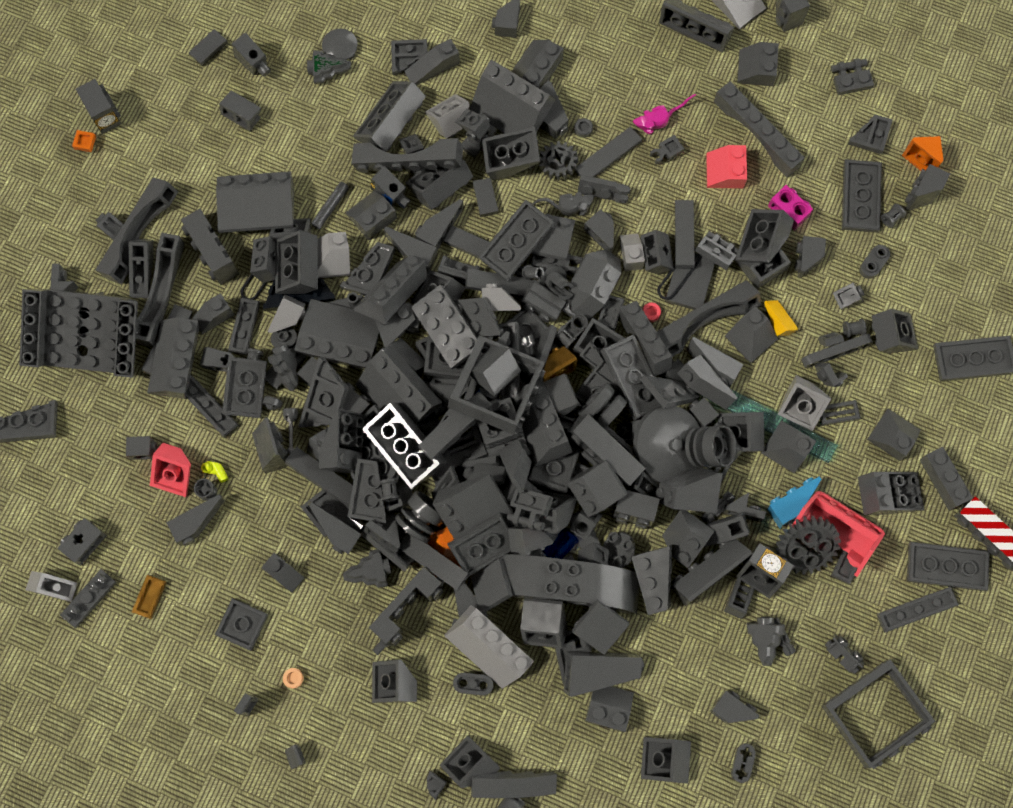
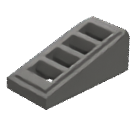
M737 578L724 612L742 619L747 613L755 589L751 586L748 588L741 585L740 582L743 581ZM738 589L741 590V591H743V592H745V593H748V594L745 595V594L739 592ZM735 597L744 600V603L735 599Z

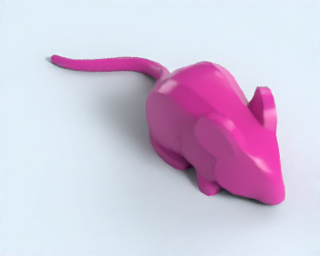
M693 94L669 112L664 105L653 108L651 112L646 110L643 112L644 116L634 119L633 123L644 130L645 133L652 134L653 129L664 128L672 113L683 107L696 94Z

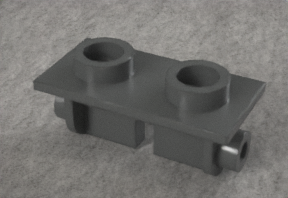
M834 634L832 638L834 641L829 640L825 643L826 650L835 659L841 655L844 656L839 663L849 673H857L859 671L858 665L861 668L864 667V658L856 650L853 652L848 647L849 643L844 637H838Z

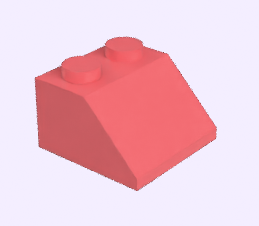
M727 145L707 152V188H744L747 181L746 145Z

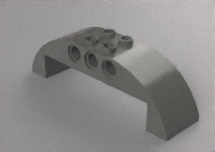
M505 554L499 558L504 560L512 597L562 601L563 603L592 606L596 600H599L610 609H617L619 613L637 615L640 585L634 571L604 564L541 556Z

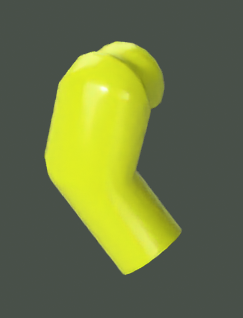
M207 461L201 465L202 472L216 475L220 483L229 479L220 463Z

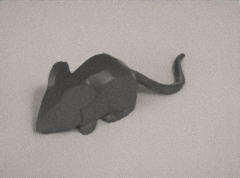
M582 192L576 193L575 196L564 194L560 195L558 204L548 198H540L534 201L532 205L540 201H547L559 209L565 216H572L577 213L580 216H584L593 202L594 195L582 196Z

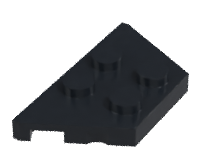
M318 278V289L306 294H285L305 303V305H309L311 299L321 302L336 300L335 295L322 278ZM273 280V284L268 291V298L263 305L264 311L277 310L284 294L275 293V280Z

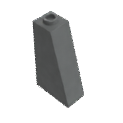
M567 651L564 693L573 697L641 678V672L644 670V661L637 654L605 653L604 655L599 652Z

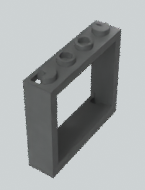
M479 335L449 398L448 408L514 435L516 429H521L524 423L523 413H528L531 407L530 397H535L539 388L536 385L537 381H542L546 371L542 369L545 362L509 348L519 368L534 375L514 420L460 399L471 377V371L481 353H485L489 348H509Z
M891 659L882 662L821 706L865 768H873V770L883 764L882 760L887 756L891 758L899 753V747L904 744L908 746L916 740L915 736L920 732L921 734L928 732L932 728L930 725L936 722ZM887 673L921 721L868 758L834 709Z

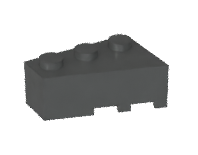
M673 545L632 556L648 615L671 608Z

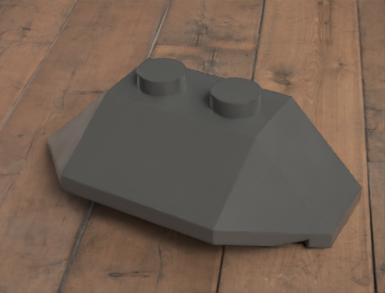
M607 249L585 254L570 282L574 286L572 288L569 287V292L573 294L570 298L571 311L575 315L582 314L589 321L605 305L621 275V262L617 256Z

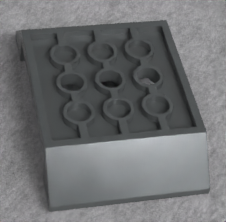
M22 289L19 366L41 367L45 365L114 373V376L133 378L138 301L126 297L61 290ZM84 307L90 312L88 318L83 317L81 314V310ZM82 326L89 330L87 337L83 336L80 332ZM81 345L87 347V355L80 353L79 348Z

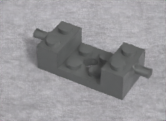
M425 567L417 573L369 626L380 638V642L372 649L375 654L379 655L385 647H391L392 644L396 646L402 640L401 634L403 631L393 620H398L405 611L403 609L407 604L412 605L418 598L417 593L422 594L429 602L433 599L436 601L443 594L444 581L432 575Z

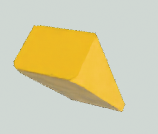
M778 300L764 302L776 336H788L798 331L797 326Z

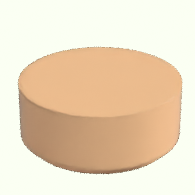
M296 668L286 670L283 675V683L291 689L300 687L304 681L303 673Z

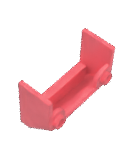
M821 491L815 492L796 518L803 522L804 516H806L807 520H810L812 516L816 520L822 517L824 521L828 519L830 524L833 523L840 534L841 542L838 543L839 546L848 553L847 559L850 565L858 568L854 574L856 577H858L885 535V532L880 527Z

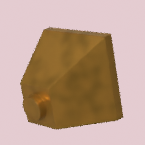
M564 346L560 349L556 347L551 350L545 364L544 371L546 372L543 382L562 374L568 375L575 371L577 364L576 356Z

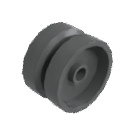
M605 383L588 398L579 410L578 415L589 414L603 428H606L623 410L627 401L621 395H616L611 399L614 389L608 383Z

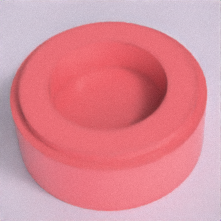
M647 303L642 309L650 322H655L659 319L661 309L656 303Z

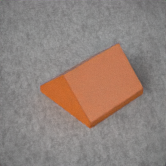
M914 137L902 156L920 171L922 169L926 170L929 164L939 168L944 161L941 137Z

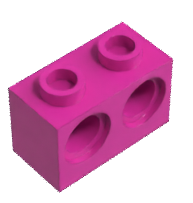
M787 185L771 198L768 204L771 210H784L794 219L792 225L794 231L813 211L810 203L801 199L797 192ZM781 198L787 199L788 203L783 202ZM795 211H800L802 215L796 214Z

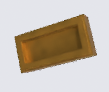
M147 575L132 613L152 619L167 582Z

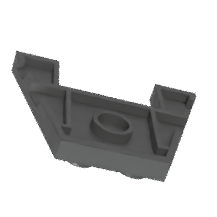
M589 341L579 356L595 368L575 393L581 406L605 383H608L614 389L611 399L616 395H621L603 356L593 342Z

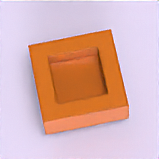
M77 130L72 147L74 150L92 153L97 136L95 133Z

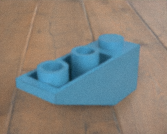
M820 476L815 479L811 477L802 483V487L798 489L793 487L786 492L787 495L783 498L778 496L770 501L771 505H769L767 510L779 529L795 521L822 480Z

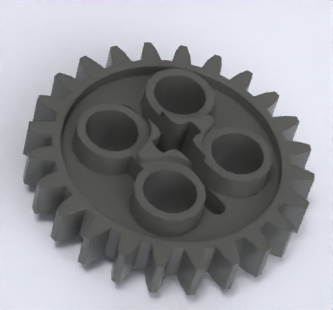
M804 516L803 522L796 519L795 525L789 523L790 529H783L785 535H779L778 537L781 541L776 542L778 546L775 549L777 554L794 565L792 570L795 574L801 571L803 575H805L807 570H809L810 574H813V569L820 571V566L822 565L827 568L826 562H833L831 557L838 556L836 550L841 548L838 544L841 542L840 534L833 523L830 524L828 519L824 521L822 517L816 520L814 516L810 520H807L806 516Z

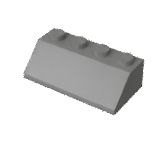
M472 605L467 608L444 635L501 688L520 678L534 662Z

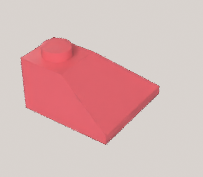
M162 443L154 452L150 486L186 497L188 494L191 463L181 448Z

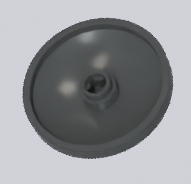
M662 406L654 408L643 416L635 430L633 439L635 459L646 468L643 472L655 482L660 483L697 469L688 461L685 442L689 431L700 426L688 411L677 406L666 409Z

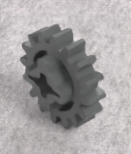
M557 141V145L550 142L551 147L544 146V151H540L539 163L540 170H543L544 176L549 174L550 179L556 176L557 181H559L561 176L567 179L566 174L572 176V169L577 170L578 163L577 151L573 150V146L568 147L567 142L561 145L560 141Z

